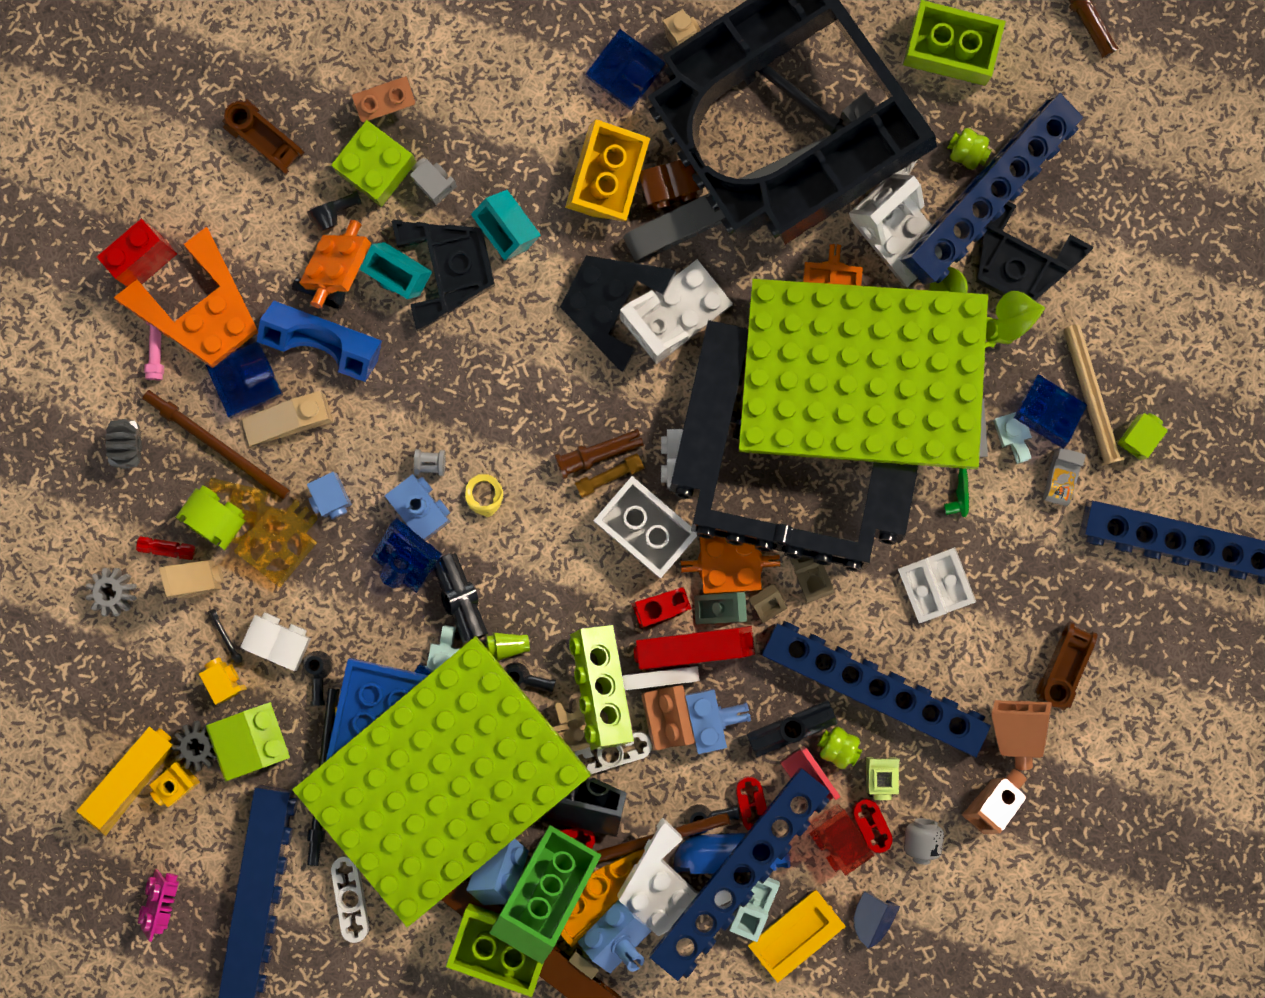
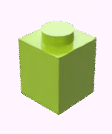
M1143 413L1134 419L1117 444L1141 461L1149 458L1168 429L1162 426L1163 421L1151 413H1148V415Z

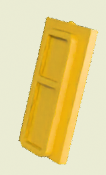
M814 889L762 932L758 942L752 941L748 944V947L759 959L761 965L779 983L846 926L833 911L832 906L828 905L819 892Z

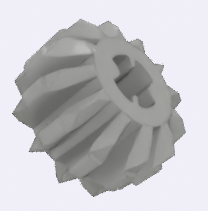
M103 568L102 576L94 573L92 579L95 581V584H86L87 589L93 590V594L85 597L87 601L95 600L91 609L93 611L101 609L102 616H108L111 612L116 617L120 616L121 609L129 611L131 607L127 600L135 601L137 599L135 595L129 594V590L137 588L136 584H127L132 576L128 573L122 575L120 568H114L112 572L109 568ZM107 588H112L113 591H116V595L113 597L106 593Z

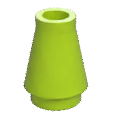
M493 632L492 636H486L487 649L497 661L524 652H530L528 635Z

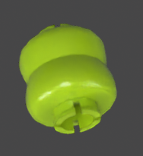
M964 128L961 134L956 131L947 147L952 150L950 159L954 162L962 163L970 170H974L978 164L984 166L992 149L987 148L990 142L989 138L976 134L970 128Z
M837 726L831 732L825 730L817 745L822 748L819 754L820 757L826 761L833 762L840 769H846L849 763L854 766L862 753V749L858 748L860 739L857 736L847 734L842 728Z

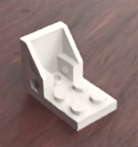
M893 174L850 211L849 215L853 224L901 284L908 287L917 277L900 260L932 225L920 211L925 205L921 184L915 176ZM936 246L935 254L939 258L942 256V251Z
M696 259L673 278L665 295L657 291H650L621 308L620 320L652 360L658 364L705 328L708 320H715L733 306V303L698 259Z

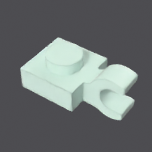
M1023 410L995 418L993 421L1001 446L1003 448L1011 445L1016 464L1031 459L1030 451L1024 441L1032 438Z
M449 625L442 627L440 644L432 643L430 646L425 673L431 674L460 649L452 647L456 627Z

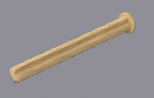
M1079 324L1070 325L1064 329V334L1104 463H1101V466L1123 461L1124 457H1120L1081 326Z

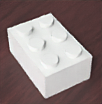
M633 476L593 520L594 523L659 579L663 577L697 537V532H692L691 526Z

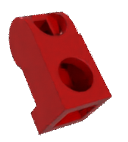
M684 587L631 603L640 628L692 609Z

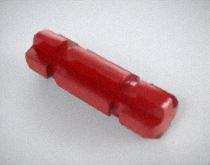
M141 536L137 540L136 550L150 554L152 552L155 555L173 558L179 556V559L192 560L195 546L185 543L180 545L178 542L154 539L153 541L152 538Z

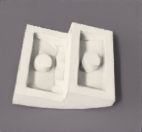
M955 547L898 569L919 623L976 602Z

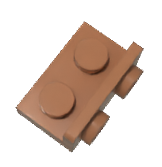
M407 76L351 95L361 122L370 121L399 111L416 103Z
M683 685L642 693L641 697L654 751L695 743Z

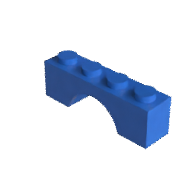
M276 301L271 303L260 318L257 335L258 343L283 352L299 346L321 349L335 359L339 373L366 382L378 362L382 340Z

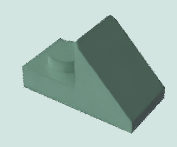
M745 592L694 595L696 625L747 622Z

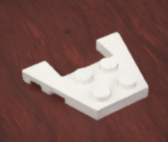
M664 818L657 824V831L653 838L649 839L644 847L645 852L638 864H634L617 894L618 900L657 936L668 932L698 894L691 885L662 859L683 840L681 834ZM719 891L715 895L714 901L718 906H721L731 901V894L728 891Z

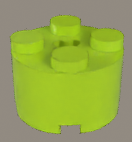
M202 485L200 489L195 488L175 518L181 523L184 521L190 529L217 546L220 542L218 546L226 550L245 523V520L242 519L245 514L228 501L225 506L221 504L217 494L206 486Z

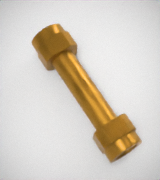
M638 453L625 458L624 463L590 479L587 476L575 482L581 498L595 493L594 489L628 473L633 475L645 469Z

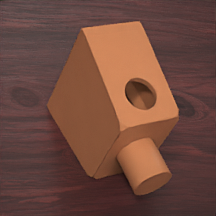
M995 700L991 715L999 751L1002 756L1015 757L1016 769L1030 770L1033 768V758L1043 757L1052 702Z
M1012 769L1006 778L992 779L963 812L962 816L983 834H1000L1026 798L1019 789L1026 782L1027 778L1018 770Z

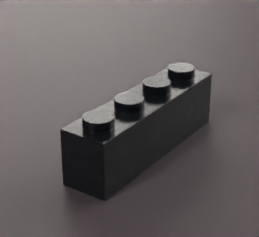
M592 777L586 779L539 819L617 837L627 793Z

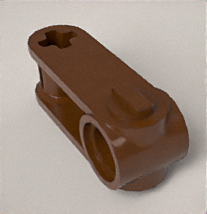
M240 99L228 105L222 120L225 124L223 129L235 139L239 136L276 168L287 175L290 165L298 156H303L305 152L259 114L260 110L249 100L243 101ZM244 113L248 115L245 123L235 124V119L239 114Z
M1071 621L1066 624L1043 677H1040L1034 691L1038 700L1041 702H1052V707L1063 711L1071 708L1077 694L1075 691L1096 644L1097 633L1093 631L1088 633L1075 627V623ZM1053 685H1057L1061 689V696L1056 701L1050 697L1049 693Z

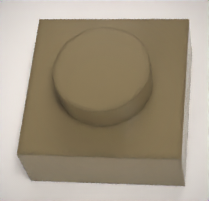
M774 584L749 598L753 609L762 623L787 609Z
M576 947L569 956L568 962L590 979H593L598 973L600 966L594 963L584 950L581 951Z

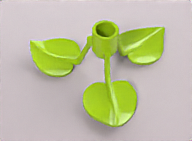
M950 266L947 268L950 271L949 274L941 282H933L929 287L931 291L967 293L968 291L964 275L956 268ZM1010 291L1003 295L996 307L998 319L987 317V342L985 348H993L996 343L1008 345L1023 336L1036 323L1045 307L1020 291Z

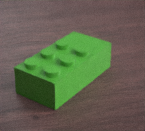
M549 825L489 933L543 964L559 939L601 854Z

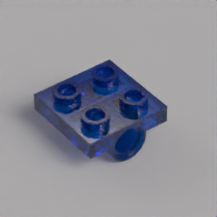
M619 29L585 75L586 78L632 111L666 66V62Z
M255 342L231 353L213 368L207 364L205 365L230 419L284 395L261 343Z
M1038 374L1032 381L1014 418L1064 449L1070 442L1087 404Z
M396 518L389 525L371 558L383 567L380 571V579L385 585L398 588L405 584L417 593L423 587L443 554Z

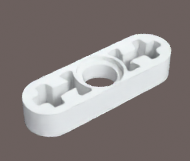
M698 666L622 675L625 690L700 681Z
M634 732L633 738L639 737L641 741L647 742V746L643 747V753L638 754L636 749L627 751L630 757L624 759L622 746H616L619 751L618 759L614 762H607L602 757L603 749H597V757L602 766L596 767L595 761L587 764V769L591 774L643 759L651 751V740L643 732ZM634 742L628 743L625 746H630L634 744ZM590 747L574 752L577 757L581 754L586 759L594 757Z
M345 855L334 861L331 867V875L342 936L349 942L357 943L368 934L369 921L361 873L349 857ZM342 862H346L347 866H352L353 871L348 874L349 882L355 880L356 885H346L340 888L339 883L344 884L346 882L344 873L338 872ZM351 890L358 895L356 906L348 907L343 903L342 896L344 892ZM360 909L361 914H356L355 919L356 924L362 925L363 929L358 932V936H355L353 931H348L347 929L352 925L351 915L345 917L344 913H354Z

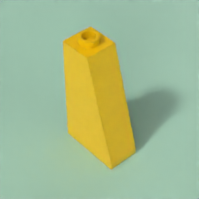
M148 727L77 809L78 814L106 836L173 751V745L170 743L172 737L160 728L154 731L151 727Z

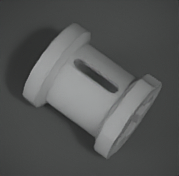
M420 449L415 450L414 475H420L421 472L438 473L439 476L445 475V450H440L439 453L421 452Z

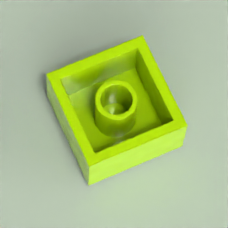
M366 120L331 166L339 176L382 207L416 164V160L412 153Z

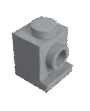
M422 158L412 167L413 172L410 174L412 180L435 205L439 204L457 187L455 180L451 176L447 180L445 179L448 174L437 162L432 165L428 159Z

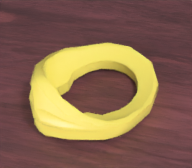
M478 474L470 479L466 486L465 498L467 505L475 513L485 517L492 516L498 510L503 500L502 486L493 476ZM480 482H488L495 489L493 503L488 506H480L473 498V488Z

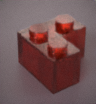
M836 804L810 822L813 830L809 834L821 851L827 849L830 855L826 859L835 872L841 870L846 876L875 856L847 812L839 804Z

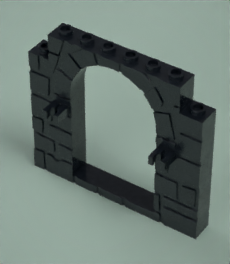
M746 0L664 54L663 58L667 66L663 70L670 82L647 96L652 105L648 110L657 124L661 121L663 122L666 129L662 132L671 146L677 143L680 148L677 155L685 168L691 165L695 171L691 176L700 190L706 188L710 194L706 197V200L714 212L718 210L722 212L725 218L720 221L729 235L735 232L740 241L759 230L763 225H766L775 239L780 236L786 245L806 230L811 229L837 210L842 209L865 194L871 188L938 147L934 132L840 0ZM833 22L836 23L888 97L887 100L784 167L763 177L737 179L716 172L708 165L706 166L699 152L700 125L711 104L732 89L733 86L741 83L742 80H744L747 86L757 80L755 76L756 71L761 70L776 58L781 57L796 47L797 44L804 42L817 31L822 30Z

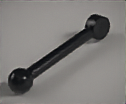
M216 610L208 611L210 619L216 625L232 655V663L240 664L243 659L242 655L236 652L219 620Z

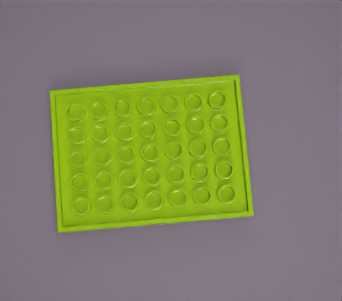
M752 279L739 452L977 470L979 468L988 294Z
M475 636L292 790L408 928L589 778L591 773L478 637Z

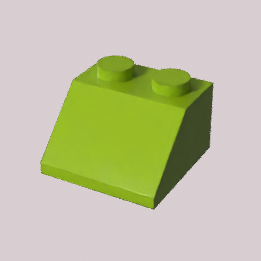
M271 702L206 725L225 782L290 758Z

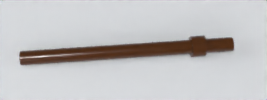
M150 390L144 394L142 399L160 411V416L169 422L174 421L278 497L284 500L290 493V490L181 413L179 411L180 408L174 403L164 401Z
M726 812L678 826L675 829L684 838L728 825L730 820ZM654 834L597 850L596 852L601 854L598 863L643 850L648 840H651Z

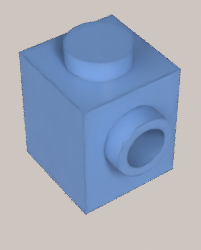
M331 472L307 484L312 495L308 499L316 514L320 512L323 517L330 516L331 519H335L346 514V508L352 505L338 474L335 472Z

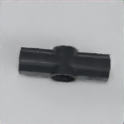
M450 553L434 560L431 564L442 589L441 600L443 607L448 615H452L463 644L468 643L475 636L478 639L485 637L488 632L477 607L478 595L476 589L470 581L467 582L457 554Z
M826 700L749 732L747 737L757 758L788 744L799 742L807 736L838 724L829 701ZM789 721H797L800 727L798 734L793 737L787 736L784 731L785 725Z

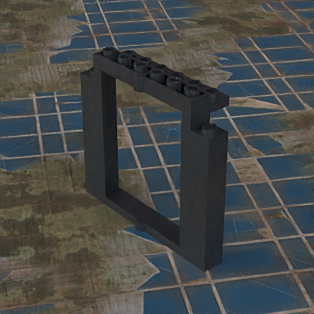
M708 320L669 490L674 492L679 498H698L691 531L697 532L696 535L701 538L713 539L715 536L726 539L727 543L736 546H742L743 543L755 545V549L762 552L777 550L784 552L785 556L794 559H801L802 556L812 558L815 563L820 565L835 563L843 565V569L847 571L860 572V570H865L870 563L874 537L879 538L878 541L881 543L894 545L896 542L901 543L906 536L919 465L873 462L858 542L795 529L785 524H773L711 510L744 357L747 351L748 329Z

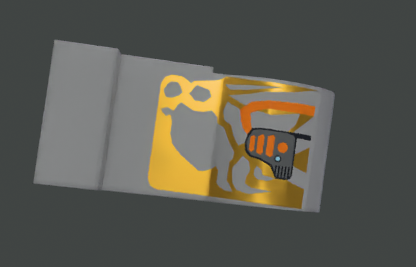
M1062 447L1054 450L1043 496L1045 501L1066 507L1070 504L1075 483H1077L1080 468L1084 464L1086 454Z

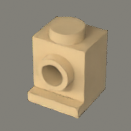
M683 9L663 20L667 39L673 48L701 31L694 17L690 18Z

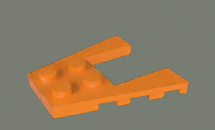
M205 227L184 243V246L219 288L176 321H173L138 280L134 281L114 296V298L120 305L131 310L143 321H147L168 338L170 337L184 349L213 368L256 335L258 330L209 229Z

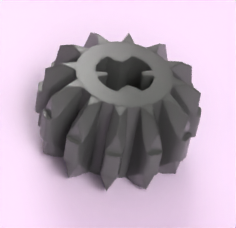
M118 419L117 421H110L106 428L107 434L105 436L106 456L108 457L109 464L113 467H120V469L137 467L141 460L142 451L140 426L135 420Z
M194 721L193 730L188 724L182 726L184 734L175 733L174 738L180 741L181 744H174L172 750H181V754L175 757L177 762L183 758L187 759L183 768L189 769L193 762L195 771H201L203 763L208 768L213 766V761L210 757L217 758L206 729V725L211 723H206L201 730L200 721ZM195 738L198 739L200 744H204V748L199 750L200 753H197L196 748L191 747V744L196 742Z

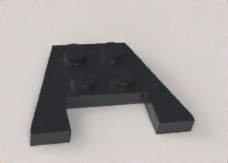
M1008 201L1003 206L1005 212L997 220L990 221L985 226L987 231L983 236L976 282L1001 296L1010 291H1020L1034 301H1037L1091 252L1093 246L1070 234L1056 259L1003 231L1016 208L1015 204Z
M402 220L391 221L398 248L423 242L428 243L440 297L410 304L416 331L425 329L495 286L486 242L481 228L446 224L445 226L433 225L425 222L412 223L403 222Z
M586 255L560 308L620 371L625 372L636 348L611 335L620 316V309L626 305L638 281L665 295L677 271Z

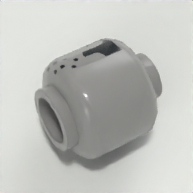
M917 818L914 820V823L906 827L904 851L907 855L913 857V862L924 865L930 864L931 860L938 859L942 855L944 831L938 826V822L934 820Z

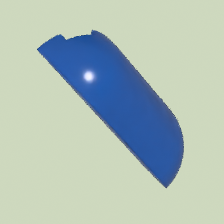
M746 833L705 834L688 838L679 846L675 853L674 871L677 873L690 871V874L715 873ZM759 843L754 846V858L762 860L768 856L769 848L766 844ZM789 852L782 860L776 858L770 866L773 871L779 867H791ZM739 867L734 873L750 871L746 867Z

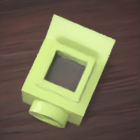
M866 757V792L874 794V800H892V794H899L900 759L896 757H889V759Z

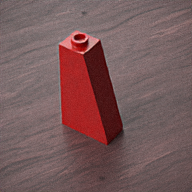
M752 626L636 640L637 646L634 647V659L637 664L639 663L640 670L755 655Z

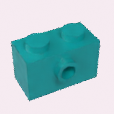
M508 190L485 198L471 214L504 261L527 251L541 236Z
M385 242L372 244L359 270L380 282L383 288L396 292L406 299L419 297L433 272Z

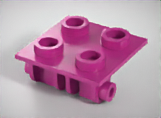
M155 869L154 876L149 877L145 889V894L148 895L146 906H141L138 915V924H141L140 927L149 942H152L154 933L163 934L164 929L168 928L171 915L168 912L172 911V907L163 905L162 902L174 903L175 899L167 896L175 897L179 881H177L178 875L166 873L164 878L157 869Z

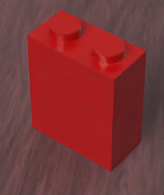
M141 218L102 251L97 258L116 280L128 287L136 280L141 284L146 282L174 258L177 252L157 230Z

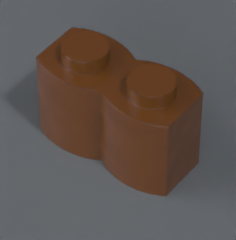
M676 160L666 165L651 167L640 172L638 181L647 210L654 209L655 212H662L671 208V204L674 202L682 201V204L685 205L702 195L703 189L700 190L691 176L695 173L691 165L685 168L681 160Z

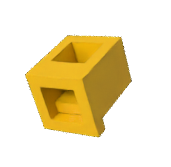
M220 657L204 665L206 670L199 673L215 705L222 704L247 690L244 684H237L236 681L239 680V676L235 668L231 664L227 666L226 662H222Z
M182 760L173 763L170 768L149 785L153 789L150 795L158 805L173 806L200 783L190 769L183 768L184 762ZM168 781L174 784L172 792H169L165 787Z

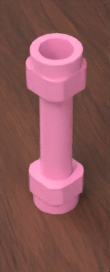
M146 321V324L150 326L149 361L148 364H144L145 379L163 380L164 365L160 364L161 332Z

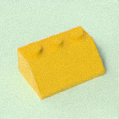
M595 119L588 127L565 208L592 217L626 221L650 138Z

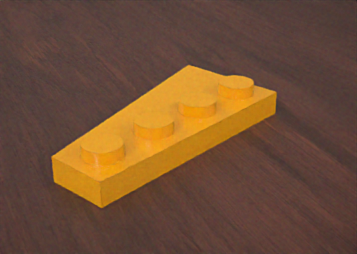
M644 849L629 853L593 871L561 933V936L571 948L618 901L617 894L634 864H638L645 852Z

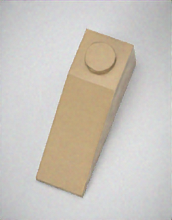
M317 391L242 419L249 447L333 423L326 395L321 391Z
M199 561L159 568L166 597L191 598L220 590V582H223L222 570L219 565L215 566L214 561Z

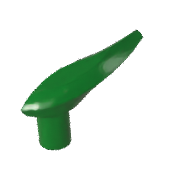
M959 468L958 487L956 490L958 501L944 504L946 515L961 513L962 517L968 515L969 488L967 469Z

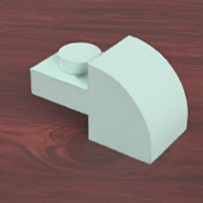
M768 877L763 884L759 881L751 890L754 893L751 900L745 907L739 905L734 911L735 919L730 925V932L758 942L768 918L769 909L780 886L779 881Z

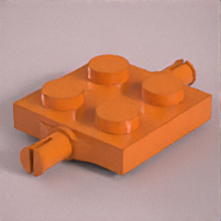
M350 220L344 234L339 236L323 235L318 242L317 248L299 282L306 290H317L310 302L313 307L322 309L330 293L349 291L371 246V242L365 236H357L362 226L358 221Z
M830 244L828 261L804 263L803 282L861 286L863 267L848 266L840 262L842 246L837 244L835 250V244Z
M715 536L713 539L699 537L700 554L698 560L681 561V573L699 572L703 584V595L762 591L761 573L763 567H780V561H777L780 560L779 554L762 556L761 551L755 549V545L743 543L742 546H736L727 543L726 539Z

